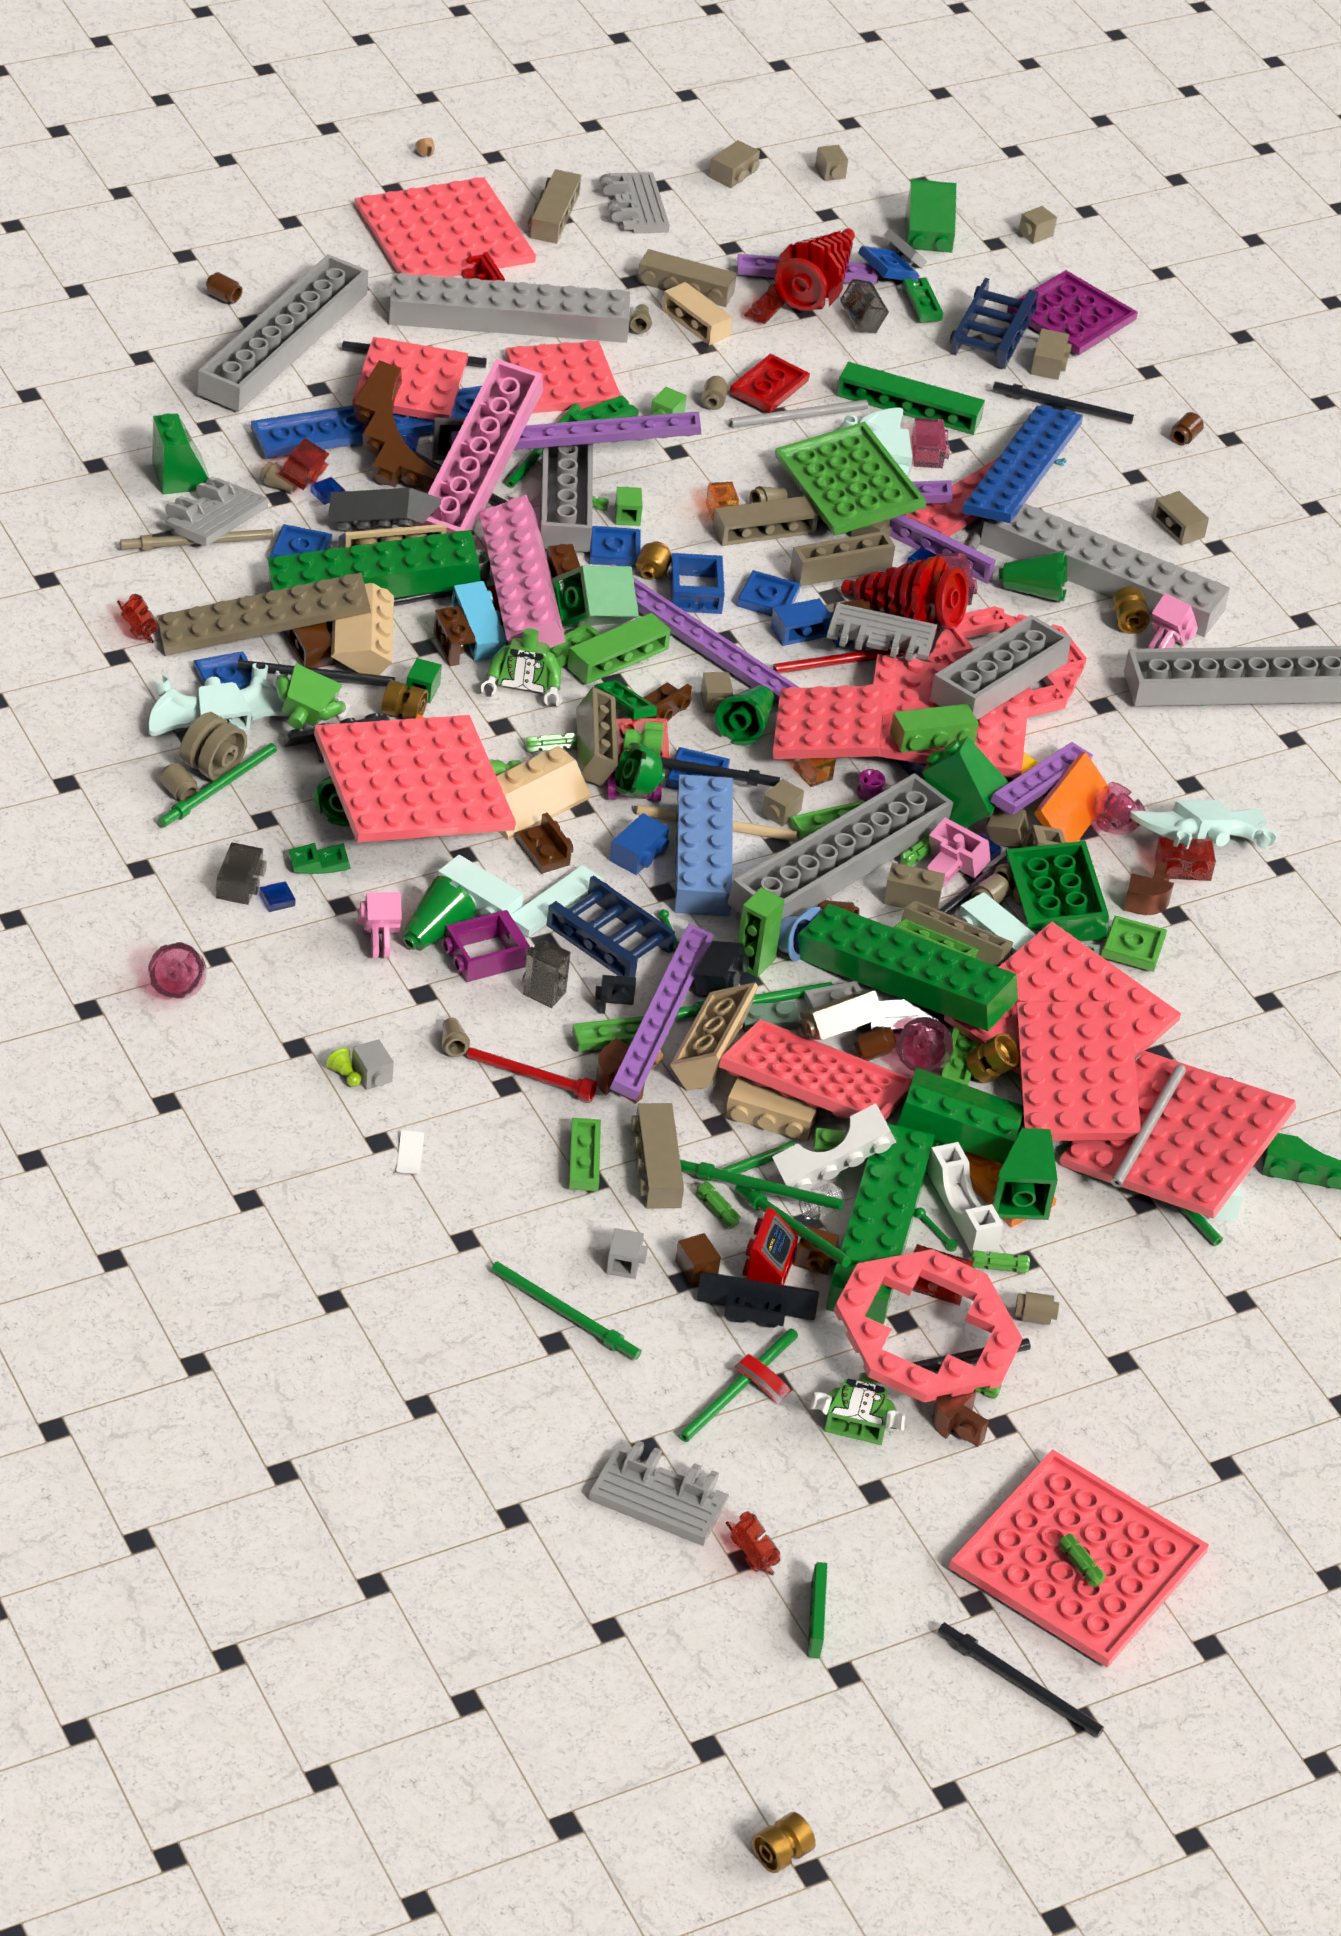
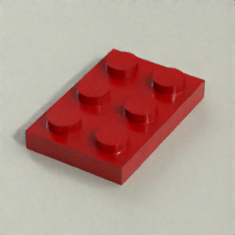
M770 353L731 385L730 394L762 411L771 413L809 381L810 373Z

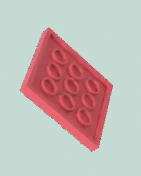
M373 337L355 390L353 403L376 364L381 360L402 369V384L395 398L393 413L434 420L435 417L451 418L468 362V353Z
M588 340L585 342H564L560 344L506 348L505 356L508 363L542 374L543 392L532 413L566 411L573 403H577L581 409H585L621 396L599 341Z
M885 685L781 688L773 744V758L805 759L880 756L886 698Z

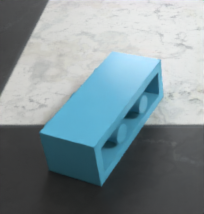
M484 581L455 585L451 604L453 607H461L476 637L475 643L468 644L474 661L493 658L509 642L506 638L505 630L501 626L500 613L494 609L491 591H487Z

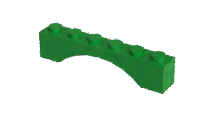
M1277 1133L1265 1149L1262 1175L1341 1190V1160L1318 1151L1298 1136Z

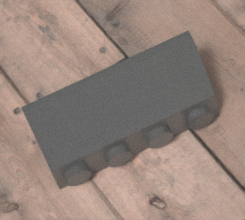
M412 488L331 492L328 522L338 525V529L343 531H352L353 527L363 530H372L373 526L383 529H391L392 525L412 527V524L424 523L441 505L442 499Z

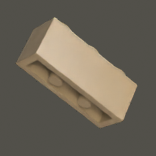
M684 282L664 291L662 311L706 344L712 345L730 336L733 317L688 283Z
M738 1076L728 1097L725 1118L808 1142L817 1121L819 1108L809 1106L804 1100L796 1097L784 1096L778 1090L771 1087L758 1086L753 1080Z

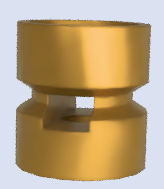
M1135 586L1123 587L1116 591L1113 595L1112 603L1119 629L1127 634H1136L1145 630L1150 623V616L1143 591Z
M391 680L383 696L382 713L396 717L402 714L403 719H416L417 714L423 717L428 701V690L415 686L408 689L406 684Z
M1000 1033L969 1051L966 1059L967 1065L977 1080L989 1083L1020 1063V1051L1011 1037Z
M790 1812L777 1820L774 1826H768L756 1833L752 1838V1846L761 1864L768 1871L778 1873L792 1864L791 1858L800 1859L814 1850L816 1840L807 1821L800 1814Z

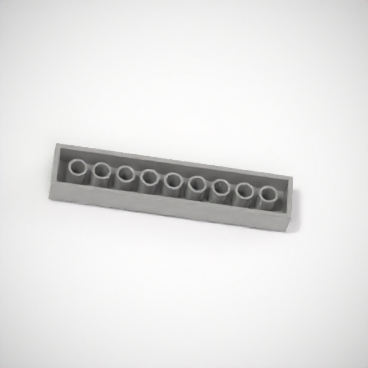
M327 254L198 370L197 395L232 410L241 411L367 295L368 270Z
M392 273L389 325L627 343L630 321V291Z
M1024 504L1011 523L987 518L984 520L981 545L1017 560L1065 551V555H1067L1068 581L1113 599L1116 591L1123 587L1135 586L1140 588L1144 593L1150 615H1152L1153 610L1164 593H1167L1191 605L1198 627L1196 634L1203 637L1208 634L1225 611L1230 587L1176 566L1171 562L1154 557L1149 553L1132 548L1127 544L1110 539L1105 535L1093 532L1083 526L1071 523L1059 516L1049 514L1037 507Z
M1341 646L1129 649L1124 675L1134 706L1341 703Z
M914 773L735 878L732 883L728 905L742 915L743 905L762 887L785 899L782 919L790 916H799L906 850H909L910 847L923 838H926L944 818H950L954 802Z

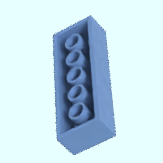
M679 774L676 807L675 913L729 916L731 906L728 905V900L732 887L733 778Z

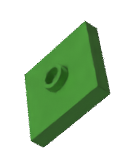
M1115 915L1101 957L1154 972L1167 930Z

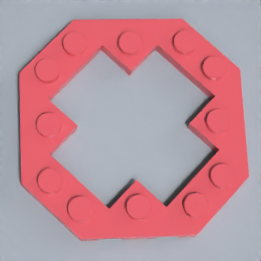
M995 606L967 612L957 628H945L941 632L927 662L951 665L956 662L955 659H960L973 651V647L966 638L1001 630L1006 631L1028 616L1018 614L1017 617L1005 614V609ZM1052 624L1053 628L1069 636L1063 627ZM1072 639L1067 663L1042 678L1048 687L1030 691L1027 718L1066 708L1087 660Z
M933 1249L858 1263L834 1308L836 1317L839 1321L842 1320L847 1329L846 1336L855 1353H859L864 1362L863 1368L867 1376L922 1402L934 1401L937 1396L950 1394L953 1397L973 1393L975 1388L985 1386L988 1389L1000 1387L1023 1339L989 1276ZM922 1277L973 1300L965 1322L991 1333L976 1366L947 1354L938 1374L883 1350L892 1328L865 1317L881 1285L884 1284L910 1296L918 1278Z

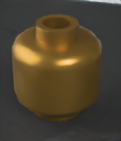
M658 541L647 543L642 547L637 558V570L648 580L661 579L668 571L672 554L664 543Z

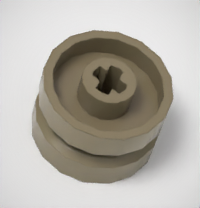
M213 712L204 713L191 724L184 735L180 747V758L184 764L197 771L200 770L202 775L215 781L240 764L247 748L246 732L236 725L228 723L226 719Z

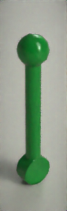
M665 909L660 910L658 913L659 918L672 929L668 919L669 912ZM676 936L674 937L672 951L674 953L680 943L677 941Z
M917 1208L915 1216L922 1219L946 1243V1250L950 1252L956 1251L957 1241L949 1239L930 1220L924 1208Z

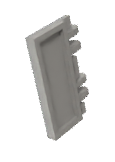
M653 172L606 173L600 177L603 193L614 196L615 199L607 205L608 210L611 212L610 217L612 221L622 222L623 229L633 230L634 234L669 233V221Z
M210 477L206 480V483H200L197 486L196 492L201 497L198 501L179 496L174 503L171 502L165 506V512L170 516L165 521V525L175 529L174 533L203 546H208L267 508L268 498L222 479Z
M837 603L827 638L837 640L838 637H841L839 646L843 647L847 644L848 639L854 640L856 650H861L863 643H867L866 647L888 651V648H891L890 657L896 658L900 650L906 652L905 657L907 661H912L914 654H917V658L928 660L937 624Z
M637 1440L628 1456L627 1453L615 1449L590 1490L589 1500L704 1546L729 1498V1494L716 1490L712 1499H709L718 1480L719 1473L712 1470L702 1487L695 1485L701 1473V1466L695 1463L690 1468L685 1479L684 1476L659 1467L655 1476H652L660 1460L662 1450L654 1448L646 1463L643 1464L638 1462L644 1450L643 1442Z

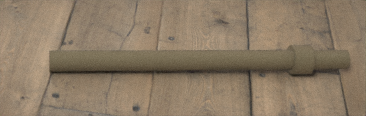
M261 529L228 532L212 543L273 539V530ZM140 535V538L120 539L121 550L141 548V551L152 550L153 547L199 544L179 535L161 537Z

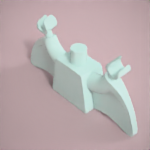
M902 408L876 411L865 416L860 422H857L858 420L854 415L850 414L845 417L840 429L865 421L905 474L910 477L913 456L909 430L901 429L900 425L903 416Z
M254 663L252 665L250 685L241 690L233 682L221 684L218 677H210L205 681V686L198 688V696L183 695L176 689H171L170 677L163 675V682L154 680L156 694L161 697L154 705L150 714L149 734L157 736L174 729L189 728L198 717L207 712H213L221 716L228 723L234 724L242 730H250L251 720L266 716L290 715L283 713V702L278 698L277 689L271 682L267 681L268 665H265L264 669L256 668L257 663Z
M1176 800L1173 811L1147 812L1131 810L1129 815L1131 819L1140 825L1174 840V847H1177L1178 843H1182L1186 846L1185 849L1189 848L1191 841L1197 844L1224 846L1230 839L1229 835L1240 836L1252 841L1257 840L1256 843L1261 848L1273 845L1277 838L1275 832L1265 829L1267 821L1261 810L1227 811L1219 800Z

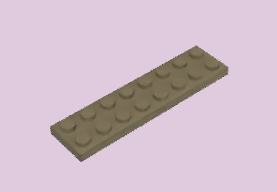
M362 573L304 585H296L290 588L272 590L257 595L244 596L238 599L220 601L214 604L196 606L176 612H168L157 615L165 656L367 614L371 613Z

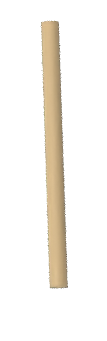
M638 804L636 815L644 813L652 818L676 822L677 811ZM733 821L734 832L796 841L797 831Z

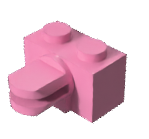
M1164 593L1152 612L1154 619L1152 625L1157 633L1150 642L1148 649L1172 648L1175 642L1185 646L1188 639L1192 640L1198 627L1191 605Z
M944 818L929 834L931 855L935 858L928 864L927 868L928 870L945 873L943 886L959 870L975 879L991 861L988 840L947 818Z
M401 892L367 893L364 901H360L358 925H363V933H371L372 958H378L379 956L378 934L382 935L383 958L390 957L389 933H398L402 920Z

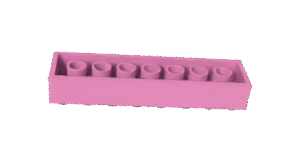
M496 358L428 492L429 495L441 498V505L424 523L417 524V526L446 524V533L471 530L473 533L480 519L479 512L484 511L543 392L541 373Z
M527 495L513 498L508 502L479 512L506 638L509 644H511L513 638L522 639L523 630L526 628L537 630L539 632L538 642L547 643L549 648L566 642L538 519Z

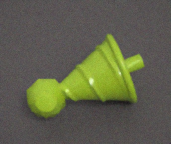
M339 1048L333 1051L326 1060V1067L347 1076L346 1082L349 1086L356 1087L360 1085L362 1077L352 1069L350 1050L348 1048Z

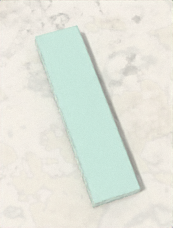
M581 865L514 912L511 917L520 931L527 937H530L547 925L548 906L557 901L569 909L588 896L591 876L594 875L601 881H603V878L584 865Z

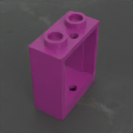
M508 910L446 925L445 938L442 939L443 949L446 954H450L456 971L458 973L461 972L466 982L528 966L530 945ZM498 937L505 950L470 958L463 946Z

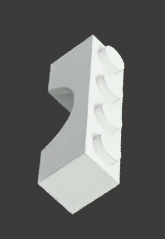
M875 1103L850 1116L849 1132L843 1142L834 1149L826 1152H812L796 1144L774 1155L772 1158L787 1186L809 1191L813 1185L823 1180L833 1179L840 1171L848 1167L860 1165L865 1158L875 1153L887 1151L892 1144L896 1143V1140L879 1107Z
M956 1142L931 1147L927 1173L971 1255L975 1250L987 1252L999 1249L1004 1225L992 1204L982 1206L979 1203L971 1183L969 1161L960 1144Z

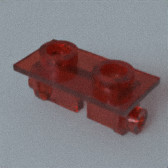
M771 284L768 287V291L752 304V307L744 316L756 322L766 324L786 303L779 295L776 285Z
M132 594L125 604L118 600L117 603L122 610L120 614L130 624L131 633L139 640L144 638L153 644L154 641L151 634L157 631L158 622L152 612L148 610L149 607L143 597L138 594Z
M746 1511L740 1515V1521L737 1524L727 1521L726 1525L732 1532L730 1537L747 1555L745 1558L747 1564L756 1572L762 1571L774 1575L775 1573L770 1566H775L780 1562V1551L769 1535H764L758 1540L766 1530L757 1516Z

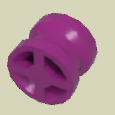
M875 769L863 770L859 775L857 796L863 801H868L882 793L886 780L884 774Z

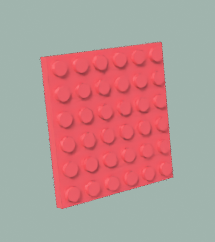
M475 177L469 180L452 181L438 185L432 184L426 187L409 188L395 192L389 191L383 194L355 198L356 209L398 274L407 273L437 277L462 275L463 269L472 268L476 264H467L465 260L470 256L481 255L483 252L489 253L498 268L535 263L536 254L485 177Z
M877 654L873 684L885 685L886 689L880 756L878 757L927 764L926 759L931 753L936 750L940 752L946 748L900 752L890 734L893 712L941 707L930 700L933 680L936 673L949 665L925 662L919 659L907 661L906 658H893L890 655ZM1030 687L977 720L979 724L975 745L1004 777L1017 778L1022 772Z
M470 715L315 725L314 736L357 843L515 830V818Z
M1051 922L999 966L1002 969L1017 974L1018 1000L989 1031L944 1015V1021L952 1027L958 1028L959 1032L973 1042L975 1040L979 1045L984 1044L997 1034L1004 1033L1011 1037L1019 1048L1017 1002L1130 1001L1134 1055L1136 1059L1180 1020L1181 1013L1068 932ZM1019 1063L1011 1070L1021 1076Z
M1143 1051L1135 1061L1140 1127L1143 1125L1175 1066L1178 1064L1183 1065L1186 1068V1072L1121 1187L1214 1219L1294 1112L1296 1101ZM1134 1140L1073 1141L1060 1157L1061 1166L1111 1183V1179Z
M1052 1449L951 1559L949 1569L1108 1668L1207 1553L1209 1544ZM1071 1533L1080 1542L1078 1546L1082 1545L1097 1563L1095 1567L1099 1566L1105 1573L1106 1577L1101 1585L1096 1587L1090 1586L1085 1579L1086 1575L1082 1576L1069 1560V1554L1066 1555L1059 1547L1061 1537Z

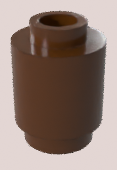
M220 272L210 275L206 281L208 294L226 303H236L242 296L243 288L239 285V282Z
M1186 413L1173 425L1170 433L1171 439L1174 443L1181 446L1189 444L1204 429L1203 420L1196 413Z
M881 1026L857 1035L858 1041L854 1042L859 1058L864 1057L866 1061L893 1052L892 1049L898 1048V1043L891 1026L886 1028Z

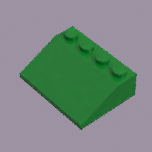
M1086 841L1006 849V856L1028 928L1041 931L1053 922L1079 941L1107 939L1109 913Z
M916 1067L897 1126L934 1134V1140L945 1144L958 1142L964 1151L1004 1164L1016 1141L1022 1119L1023 1105Z

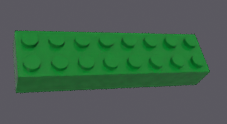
M471 530L267 558L271 591L362 573L364 584L374 583L381 588H385L394 595V598L453 590L455 585L480 581L479 559Z
M828 904L798 934L800 960L985 1031H989L1018 1000L1016 973Z
M888 1124L896 1143L892 1144L887 1151L875 1153L867 1159L841 1247V1251L851 1257L852 1261L848 1267L836 1264L830 1284L826 1310L834 1312L836 1303L858 1263L904 1254L927 1173L931 1147H933L935 1138L934 1134ZM882 1284L865 1317L884 1324L894 1289Z

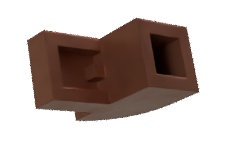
M1156 862L1153 878L1131 874L1123 911L1141 915H1155L1163 912L1168 907L1174 883L1169 882L1170 875L1165 874L1167 863Z
M617 1038L601 1050L598 1058L596 1081L598 1088L605 1095L612 1091L610 1089L612 1082L629 1049L628 1045ZM644 1085L636 1101L629 1097L625 1098L634 1104L639 1102L643 1098Z
M975 1389L973 1393L953 1397L950 1394L937 1396L932 1421L936 1431L943 1438L946 1439L953 1432L976 1447H979L985 1440L989 1420L973 1411L977 1392Z

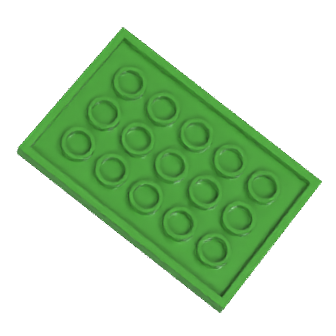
M865 421L775 449L777 460L804 496H808L819 516L834 536L926 508V499Z

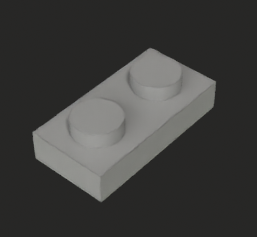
M890 228L884 234L890 241L888 246L897 254L902 251L904 254L901 258L912 266L915 263L922 269L928 262Z
M857 981L805 990L804 1000L808 1008L811 1009L861 991V988Z

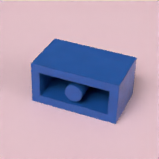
M820 598L773 607L771 629L782 646L826 638L832 616Z
M642 813L612 840L609 861L637 875L642 869L648 868L655 857L667 850L670 842L668 839L669 827Z

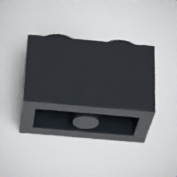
M711 942L693 974L698 996L707 997L710 992L739 986L743 973L749 967V957L745 954L744 943Z

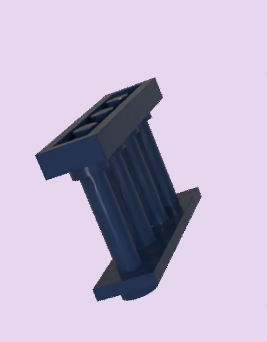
M984 278L981 286L976 287L974 299L957 330H953L949 343L952 344V355H957L962 345L994 353V356L997 357L996 367L1005 369L1037 310L1038 292L1029 289L1025 298H1013L989 291V278ZM988 300L1018 308L1017 313L1010 314L984 307L983 305ZM978 315L1010 323L1009 328L1002 329L976 322L975 320ZM970 330L1002 338L1001 343L994 344L968 337L967 335Z
M594 875L589 880L588 896L569 909L557 901L548 906L546 926L617 976L636 977L638 959L656 946L668 954L673 951L674 930ZM594 904L606 910L589 923L578 916ZM615 918L626 924V926L610 937L599 931L600 928ZM635 932H638L647 939L631 951L619 945Z

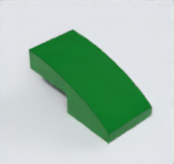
M315 843L289 849L293 869L297 873L325 874L351 869L344 843L317 850Z

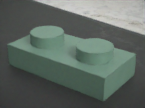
M795 1002L760 1003L751 1005L742 1026L743 1031L747 1032L761 1019L787 1030L799 1029L800 1019Z

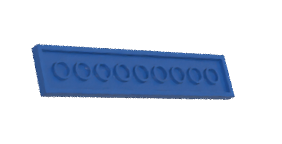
M482 385L459 389L451 418L467 417ZM353 405L251 421V430L265 458H276L290 454H301L303 452L363 443V433L368 424H364L354 418ZM393 413L397 429L402 437L432 432L433 420Z
M1048 405L1036 406L965 501L963 513L1011 523L1082 424L1083 415L1077 414L1072 410L1062 411L1053 409Z

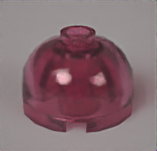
M1110 782L1104 786L1095 798L1093 809L1097 819L1096 823L1101 830L1124 835L1133 832L1140 826L1139 823L1130 818V812L1146 810L1141 801L1137 799L1134 802L1129 797L1131 791L1119 783Z
M182 942L161 946L152 955L148 965L152 987L162 996L172 1000H185L195 996L202 989L207 978V967L202 955L192 946Z
M918 1017L907 1022L900 1036L898 1035L896 1051L900 1061L911 1071L915 1072L917 1067L931 1073H937L943 1070L951 1061L954 1053V1041L949 1029L940 1021L931 1017Z

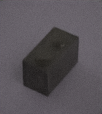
M852 278L840 299L845 312L854 324V328L862 333L876 334L889 313L873 283L870 281Z
M231 842L217 876L216 899L249 905L252 895H257L259 877H264L267 861L263 860V848Z
M541 939L534 947L531 946L524 957L526 970L522 977V982H524L523 995L553 1008L567 991L571 952L544 939Z

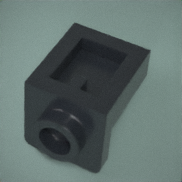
M602 975L601 986H596L594 1001L595 1003H600L599 1013L605 1014L606 1003L633 1005L636 978Z

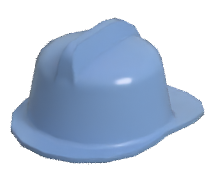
M812 907L801 916H790L782 919L778 948L782 952L789 954L792 961L800 960L798 934L822 911L820 907Z

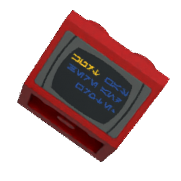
M767 1207L764 1217H758L754 1228V1235L756 1237L749 1239L745 1255L750 1256V1259H746L742 1275L747 1276V1279L785 1285L795 1258L798 1236L774 1209Z

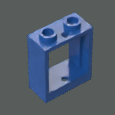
M672 553L670 566L671 602L685 612L722 614L725 596L723 556ZM679 575L715 577L716 587L680 585Z

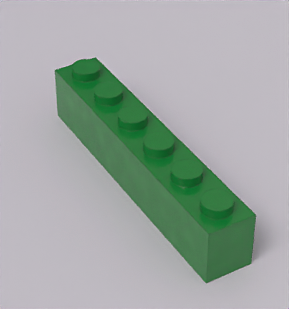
M849 361L839 377L837 397L851 401L867 400L869 406L883 410L902 408L904 416L971 435L975 434L982 420L985 400Z

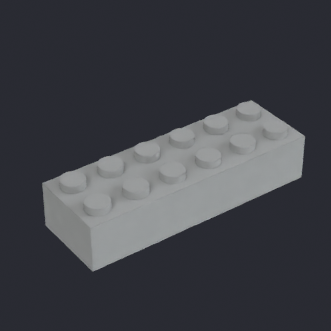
M593 444L543 447L541 457L540 532L544 549H548V546L573 544L575 552H590L593 501Z
M1030 615L934 675L930 700L941 707L968 704L978 720L1066 664L1072 638Z

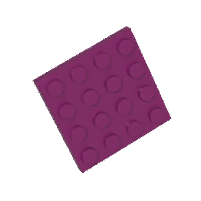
M1065 270L1033 289L1038 292L1037 310L1028 326L1038 332H1041V329L1069 334L1068 344H1072L1071 352L1080 355L1135 321L1138 312ZM1008 306L1006 313H1017L1018 308Z

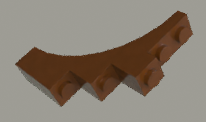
M379 360L353 403L354 418L364 424H368L363 433V449L368 450L372 454H378L372 464L373 479L383 485H390L395 488L399 481H403L409 486H416L429 492L439 470L432 468L417 457L406 445L397 429L393 416L395 398L402 384V369Z

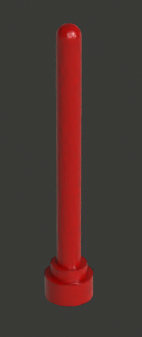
M472 1047L468 1048L465 1053L469 1059L573 1091L579 1100L590 1103L596 1093L597 1081L585 1077L584 1079L573 1080Z

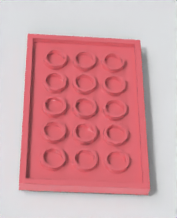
M1130 1001L1017 1002L1024 1128L1051 1129L1052 1141L1134 1140L1141 1127Z
M761 1019L721 1057L719 1063L720 1068L727 1070L733 1076H743L753 1080L758 1086L771 1087L778 1090L784 1096L796 1097L804 1100L809 1106L821 1107L831 1111L837 1117L849 1119L850 1116L876 1103L886 1120L906 1098L912 1081L910 1077Z

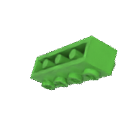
M649 613L570 647L567 668L587 685L668 650L671 629L653 613Z

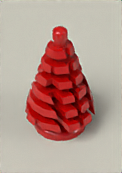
M846 228L842 232L840 230L827 235L798 241L794 245L793 243L789 244L779 255V261L776 262L775 285L781 298L791 307L802 311L823 309L826 298H829L830 307L843 290L855 232L850 228Z
M941 556L929 557L927 560H918L912 564H902L897 568H886L885 574L879 571L873 572L870 576L862 575L856 581L844 580L841 584V591L844 595L854 594L856 599L864 598V601H870L871 608L880 610L882 613L937 624L936 633L942 626L947 629L957 628L963 620L968 604L969 589L964 571L960 568H949L948 563Z

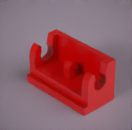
M488 252L470 256L465 260L467 264H476L472 268L468 267L462 270L464 279L477 278L480 280H502L505 282L504 276Z

